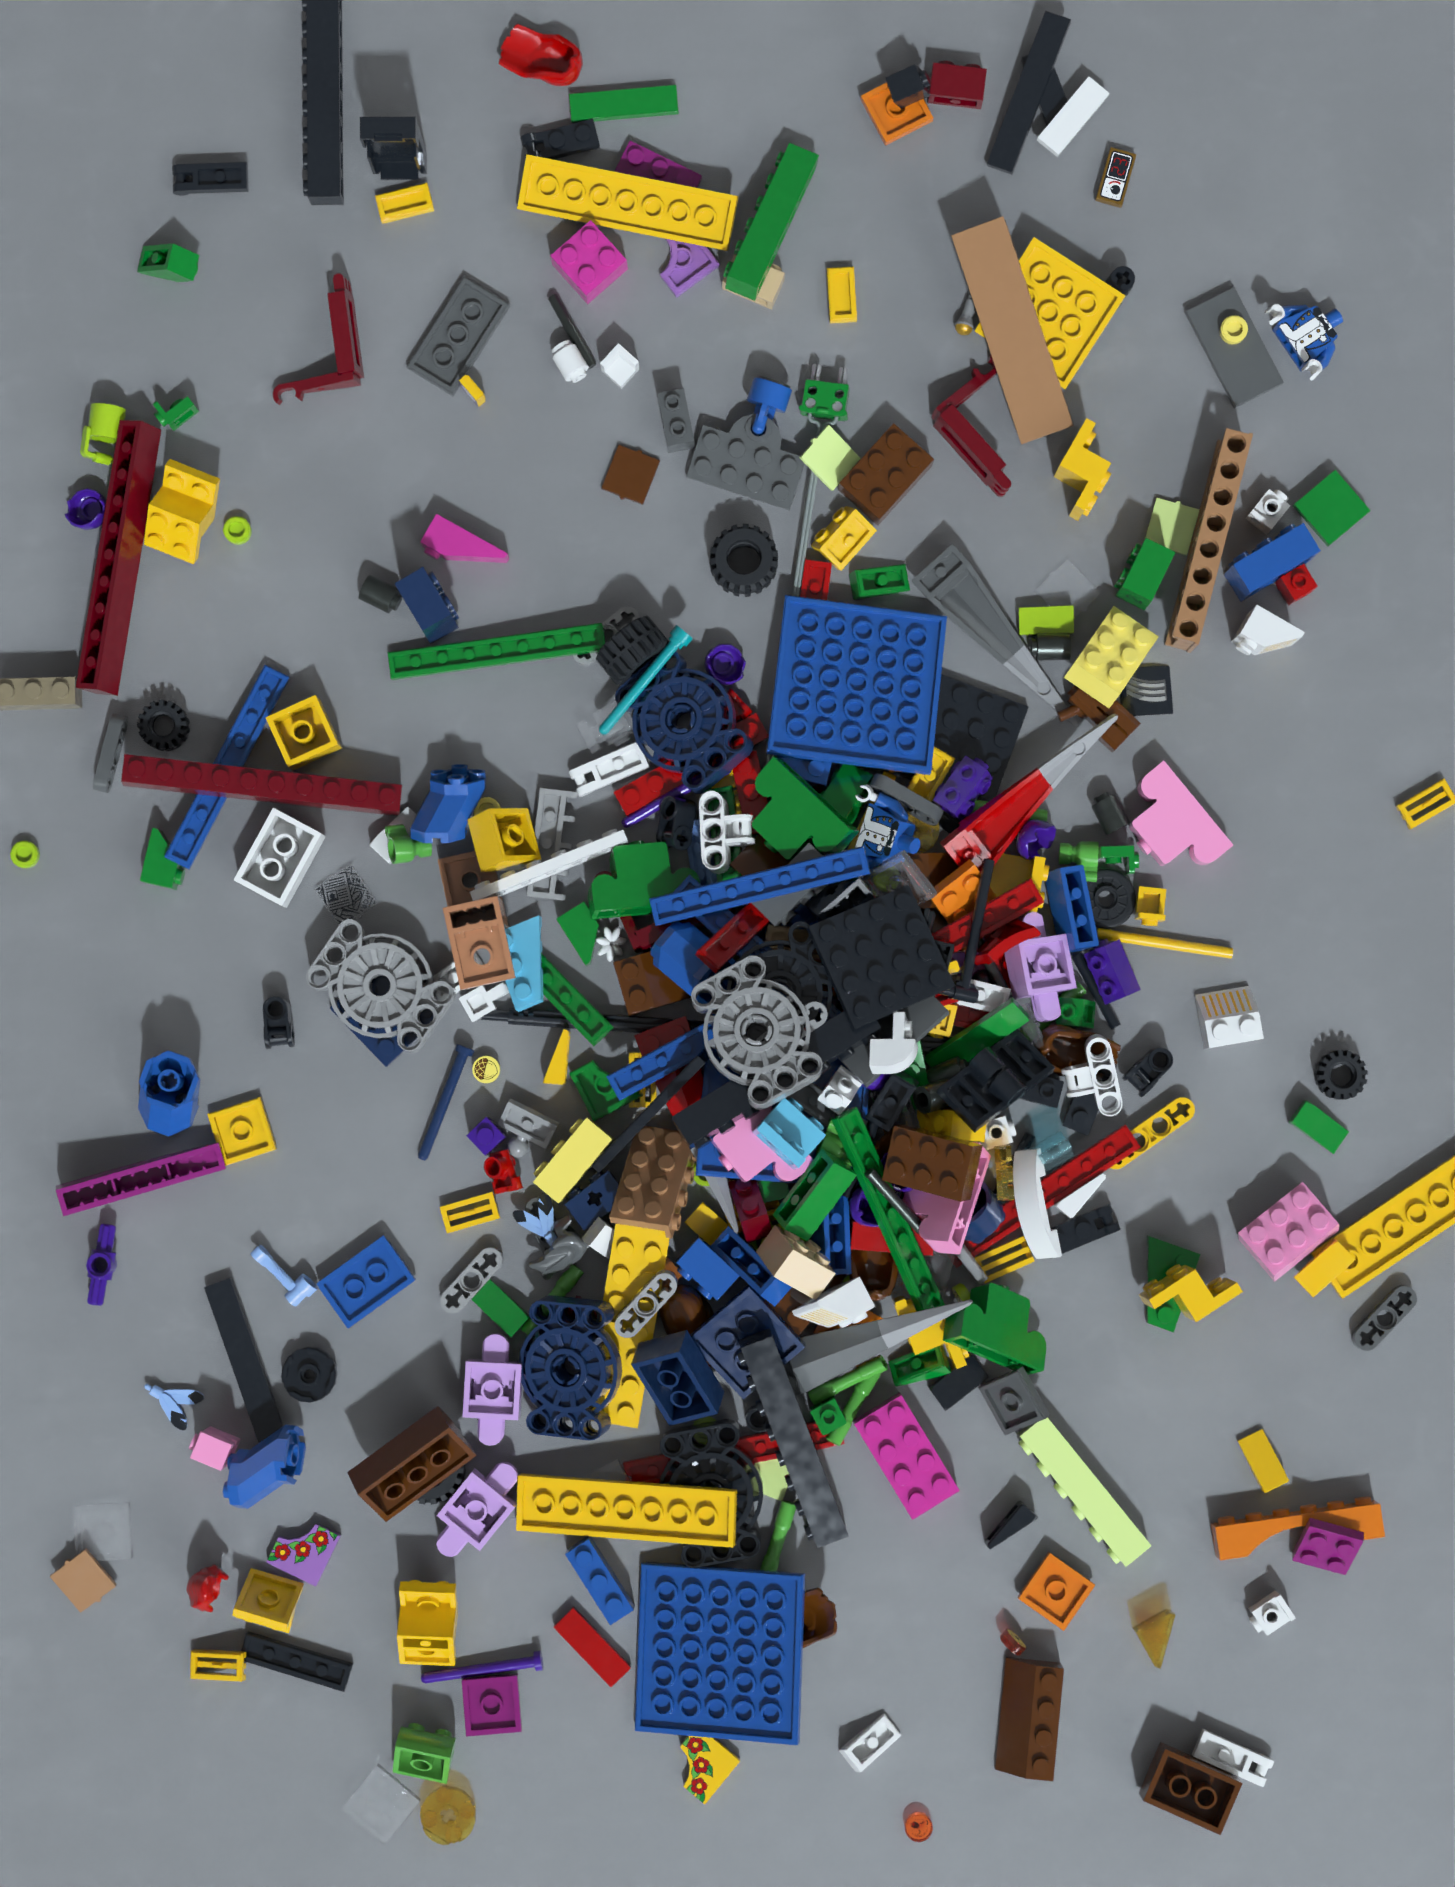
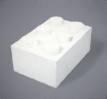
M272 808L234 881L287 908L326 836Z

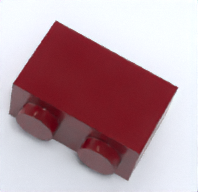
M945 60L938 63L933 62L931 86L929 88L931 96H928V103L981 110L987 69L981 68L977 64L960 66Z
M736 1179L728 1182L733 1204L746 1242L749 1243L767 1237L772 1228L757 1181L749 1180L743 1182L741 1179Z

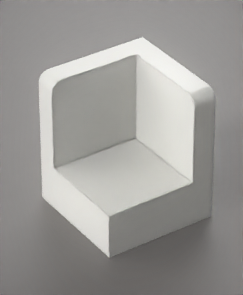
M619 343L600 363L601 371L621 389L639 371V361Z

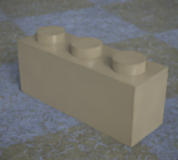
M76 677L0 679V710L82 708V689L76 688Z

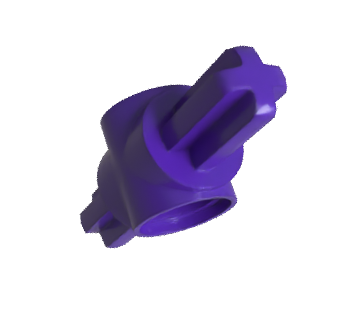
M111 1224L100 1225L96 1249L91 1250V1256L86 1264L87 1277L91 1278L87 1302L91 1305H103L107 1280H112L113 1272L117 1267L116 1252H113L116 1226ZM99 1257H103L108 1263L105 1272H100L96 1267V1261Z

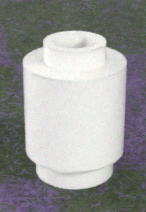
M566 340L552 349L551 352L554 355L552 359L565 381L572 380L573 383H576L586 377V371L589 366L575 344H572L570 340Z

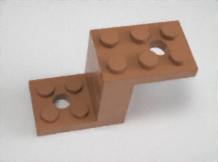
M475 851L437 859L448 906L443 908L460 990L516 978L505 930L509 928L502 896L473 901L470 891L475 890V888H467L463 885V877L467 873L476 874L478 877L477 884L488 880L490 883L497 881V871L481 872ZM479 949H486L490 953V960L484 965L477 964L474 958L476 951Z

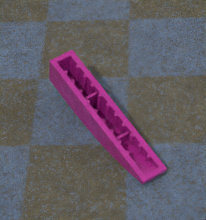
M217 1142L56 1185V1193L62 1214L67 1216L225 1170L226 1167L219 1143Z

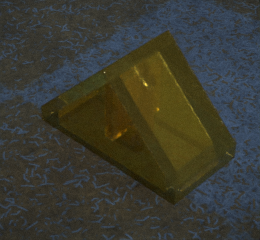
M1164 1609L1132 1627L1150 1661L1159 1669L1162 1666L1176 1615L1170 1609Z

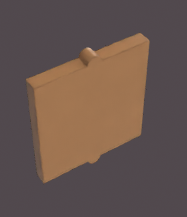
M87 1548L72 1559H66L65 1564L50 1575V1578L80 1613L93 1603L100 1602L102 1597L117 1585Z

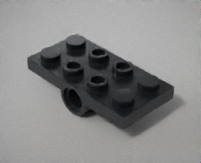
M1016 1029L992 1048L986 1047L981 1050L966 1068L940 1086L937 1094L975 1133L1052 1074L1055 1067Z

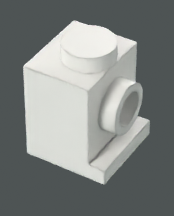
M1269 489L1245 519L1267 535L1291 506L1287 503L1288 497L1277 489L1274 492ZM1267 504L1275 507L1276 511L1270 512L1267 509Z
M841 1065L826 1084L817 1100L840 1115L852 1101L862 1083L853 1073Z
M1006 1116L989 1121L986 1124L985 1141L980 1142V1144L986 1150L1012 1143V1136H1016L1013 1121H1007ZM993 1128L1001 1130L999 1138L992 1137L991 1131Z
M1276 1590L1248 1608L1252 1614L1249 1621L1258 1633L1263 1631L1267 1636L1287 1622L1296 1619L1282 1596ZM1275 1612V1618L1268 1621L1266 1618L1267 1614Z

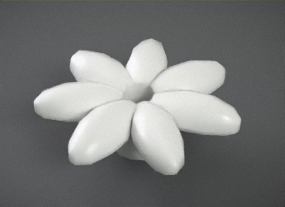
M605 927V938H596V942L602 945L597 954L601 956L607 953V960L609 962L613 960L614 953L619 956L623 955L619 945L626 943L627 939L619 937V927H616L612 933L608 927Z

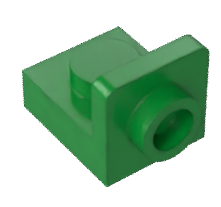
M188 396L173 402L170 410L167 412L164 411L157 401L153 403V406L157 409L154 416L163 427L168 424L173 431L199 412Z
M1134 845L1099 847L1098 859H1105V864L1122 863V858H1125L1126 874H1134L1135 868H1139V853L1134 852Z
M1058 998L1061 1015L1056 1019V1024L1094 1029L1095 1001L1077 998Z
M834 1396L809 1407L810 1413L822 1435H826L847 1423Z

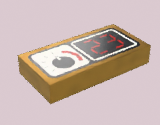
M1110 148L1095 201L1119 208L1122 207L1137 154Z

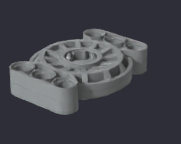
M353 919L344 920L339 924L306 974V981L310 987L319 991H329V998L334 1011L339 1019L350 1029L373 1038H392L397 1036L398 1045L408 1052H417L424 1046L456 997V992L449 983L445 981L434 983L428 961L423 953L411 942L399 936L385 933L365 936L364 927ZM351 925L357 926V937L348 940L345 937L346 928ZM376 939H390L393 942L391 944L377 943ZM400 943L409 946L414 953L410 955L407 951L400 948ZM334 948L342 950V958L338 962H331L329 958L330 951ZM419 958L423 962L427 974H423L421 967L417 963ZM318 971H324L327 975L326 982L322 985H316L314 982V975ZM386 976L390 981L389 991L383 996L374 995L372 979ZM439 987H447L449 990V997L445 1001H438L435 997V992ZM336 998H339L340 1003L345 1010L343 1014L338 1007ZM430 1009L434 1014L432 1022L422 1024L420 1021L421 1012ZM352 1017L355 1021L363 1024L362 1030L355 1027L348 1019ZM371 1028L385 1029L386 1033L376 1034L369 1031ZM409 1032H415L418 1037V1042L413 1047H407L404 1043V1037Z
M751 955L696 985L692 990L691 999L696 1011L706 1013L703 1037L710 1061L729 1080L749 1086V1104L757 1110H763L816 1081L822 1073L823 1063L818 1054L807 1052L811 1030L809 1017L804 1005L784 985L771 980H765L766 965L764 961L758 956ZM751 965H756L761 969V972L753 977L749 976L745 970ZM725 979H732L737 985L732 990H725L721 987V983ZM772 988L775 989V990H778V991L782 992V993L785 994L787 997L785 998V997H784L783 995H781L779 992H776V991L772 990ZM700 993L710 994L712 996L711 1001L707 1004L699 1003L696 998ZM793 1002L799 1008L802 1016H798L794 1006L792 1005ZM758 1024L765 1027L768 1033L762 1043L760 1040L754 1041L746 1037V1031L750 1026ZM711 1025L713 1026V1039L708 1041V1026ZM803 1025L806 1028L805 1041L800 1039L801 1026ZM711 1049H716L719 1058L722 1060L720 1063L714 1057ZM806 1061H813L818 1068L813 1073H806L802 1069V1065ZM726 1068H730L733 1072L740 1074L741 1077L730 1073ZM781 1075H788L793 1079V1083L789 1087H782L777 1083V1079ZM757 1089H764L768 1092V1097L764 1101H757L752 1096L753 1092Z

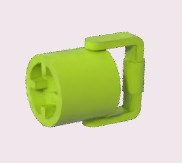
M92 403L90 405L88 426H84L80 453L83 457L104 465L113 464V457L111 455L88 451L89 440L116 444L119 421L125 420L126 409L105 403Z

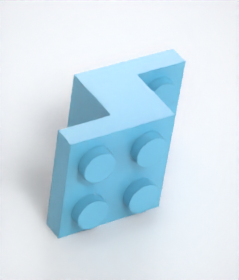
M784 1098L777 1102L770 1113L752 1132L794 1170L805 1162V1158L826 1135L822 1132L824 1126L814 1117L808 1119L801 1113L803 1107L793 1098L788 1100Z

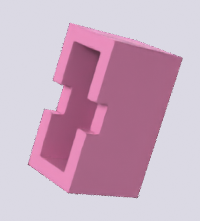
M210 1426L200 1431L199 1434L194 1435L189 1449L193 1450L190 1458L221 1471L227 1467L228 1457L231 1453L235 1454L241 1439Z

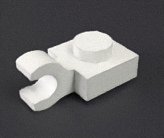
M501 983L489 991L483 985L460 997L459 1000L471 1021L475 1022L484 1015L496 1010L497 1007L493 1001L507 995L509 990L506 983Z

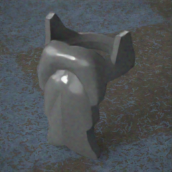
M569 1215L562 1219H557L553 1223L558 1237L554 1240L552 1246L544 1252L542 1257L529 1262V1267L542 1272V1277L545 1280H549L553 1274L565 1269L570 1263L574 1264L579 1261L590 1247L569 1225L572 1222Z

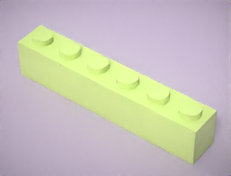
M1048 1417L1023 1428L1017 1433L1022 1439L1018 1444L1028 1456L1032 1452L1039 1460L1035 1465L1045 1477L1051 1474L1057 1482L1053 1487L1063 1499L1068 1496L1074 1503L1071 1507L1073 1512L1081 1521L1084 1518L1089 1521L1092 1526L1088 1530L1098 1542L1101 1540L1106 1542L1110 1547L1106 1552L1116 1564L1121 1561L1127 1567L1151 1547V1544Z

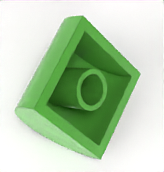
M410 1723L408 1727L401 1726L395 1745L392 1773L447 1784L456 1738L451 1737L452 1733L446 1729H437L435 1733L424 1731L425 1728L418 1723Z

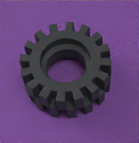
M159 700V702H150L151 705L149 707L145 706L143 714L138 716L140 719V723L137 722V727L140 729L139 735L144 739L145 743L160 751H171L174 747H180V743L186 741V734L190 732L188 727L190 721L186 717L187 714L181 707L171 701ZM162 715L170 716L174 722L172 732L165 736L158 735L154 730L155 720Z
M1348 1050L1329 1052V1054L1321 1057L1322 1060L1316 1064L1317 1070L1314 1071V1075L1317 1077L1315 1083L1319 1085L1321 1093H1325L1329 1098L1345 1100L1357 1096V1093L1362 1092L1364 1089L1363 1085L1368 1080L1365 1079L1368 1071L1364 1068L1366 1065L1364 1061L1359 1059L1360 1056ZM1338 1064L1347 1066L1351 1072V1079L1344 1086L1335 1084L1331 1079V1071Z

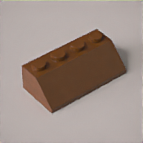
M437 1406L347 1473L357 1494L387 1522L477 1455L454 1422Z
M1005 1657L995 1770L1025 1779L1053 1782L1064 1668L1060 1662Z

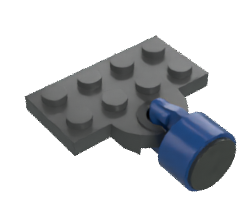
M763 376L754 377L747 397L748 402L756 405L754 413L741 417L733 424L729 433L703 425L686 477L790 511L805 463L799 458V455L781 450V435L778 427L773 422L775 412L785 413L792 393L790 386Z

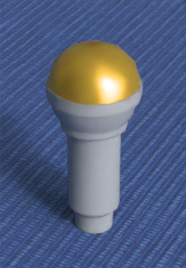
M971 295L966 299L962 316L955 323L957 333L964 336L969 335L974 328L972 317L975 305Z

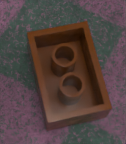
M893 423L839 483L838 491L875 524L879 525L932 467L934 458Z
M906 1124L896 1125L893 1128L882 1180L959 1202L971 1200L983 1145Z
M1160 1742L1139 1795L1144 1802L1221 1835L1243 1783L1238 1776Z

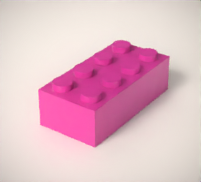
M900 1392L853 1420L855 1427L912 1520L960 1491Z

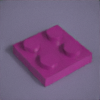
M1309 1518L1292 1552V1561L1346 1575L1364 1541V1532Z
M518 1674L462 1679L466 1737L522 1732Z

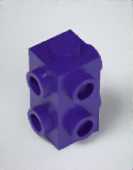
M967 756L962 761H958L953 766L951 776L946 783H942L937 788L935 798L933 799L936 805L961 822L964 817L972 813L978 797L985 794L990 788L992 776L987 770L989 766L978 758L972 760Z
M1108 939L1099 942V946L1093 947V951L1084 954L1088 968L1092 972L1099 994L1102 996L1105 1005L1141 990L1120 939L1109 943Z

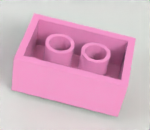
M1302 1182L1238 1232V1238L1275 1282L1339 1231V1223Z

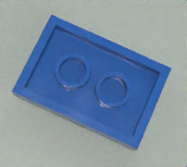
M383 1235L316 1283V1285L349 1329L413 1283L416 1278L387 1237Z

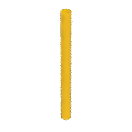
M1097 928V936L1101 940L1117 941L1120 939L1122 943L1230 959L1233 955V948Z

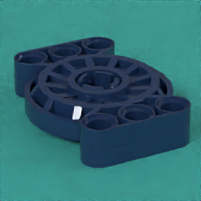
M675 651L671 658L677 659L675 666L667 669L666 662L656 674L655 683L642 691L628 708L627 712L633 714V733L642 753L655 765L670 772L682 773L683 784L694 793L702 794L711 789L748 757L754 746L752 739L745 732L736 728V711L732 698L726 689L712 676L702 671L686 669V660ZM659 654L654 656L617 689L615 694L617 704ZM694 676H696V677H701V678H704V679H706V680L702 682V681H700V680L694 678ZM715 685L720 689L723 696H719L714 691ZM727 706H728V710H729V719H728V713H727V710H726V707H727ZM690 713L691 721L689 725L692 728L690 730L686 728L678 729L677 722L680 716ZM741 737L744 738L742 747L733 749L734 741ZM648 745L654 751L653 756L648 752L645 746ZM722 755L723 761L721 765L713 767L712 762L714 758ZM667 760L674 763L675 766L665 765L662 762ZM701 773V782L697 785H692L694 775Z
M545 1296L530 1306L529 1316L538 1326L526 1337L520 1350L518 1362L522 1363L521 1383L524 1391L531 1402L538 1407L528 1414L526 1419L527 1427L532 1433L537 1435L588 1441L595 1440L610 1429L611 1419L602 1409L607 1407L615 1397L622 1376L621 1357L617 1345L610 1334L603 1328L613 1320L614 1309L611 1304L603 1300ZM542 1304L549 1309V1316L543 1313ZM568 1307L574 1310L575 1319L568 1314ZM594 1310L600 1312L602 1321H598L595 1318ZM568 1357V1361L573 1363L575 1369H580V1372L575 1375L567 1372L565 1359ZM610 1389V1391H609V1393H608V1396H607V1398L605 1399V1396H604V1395H605V1394L608 1392V1390ZM539 1414L545 1417L546 1424L540 1421ZM565 1417L572 1421V1427L566 1424ZM591 1420L597 1422L599 1430H595L592 1427Z

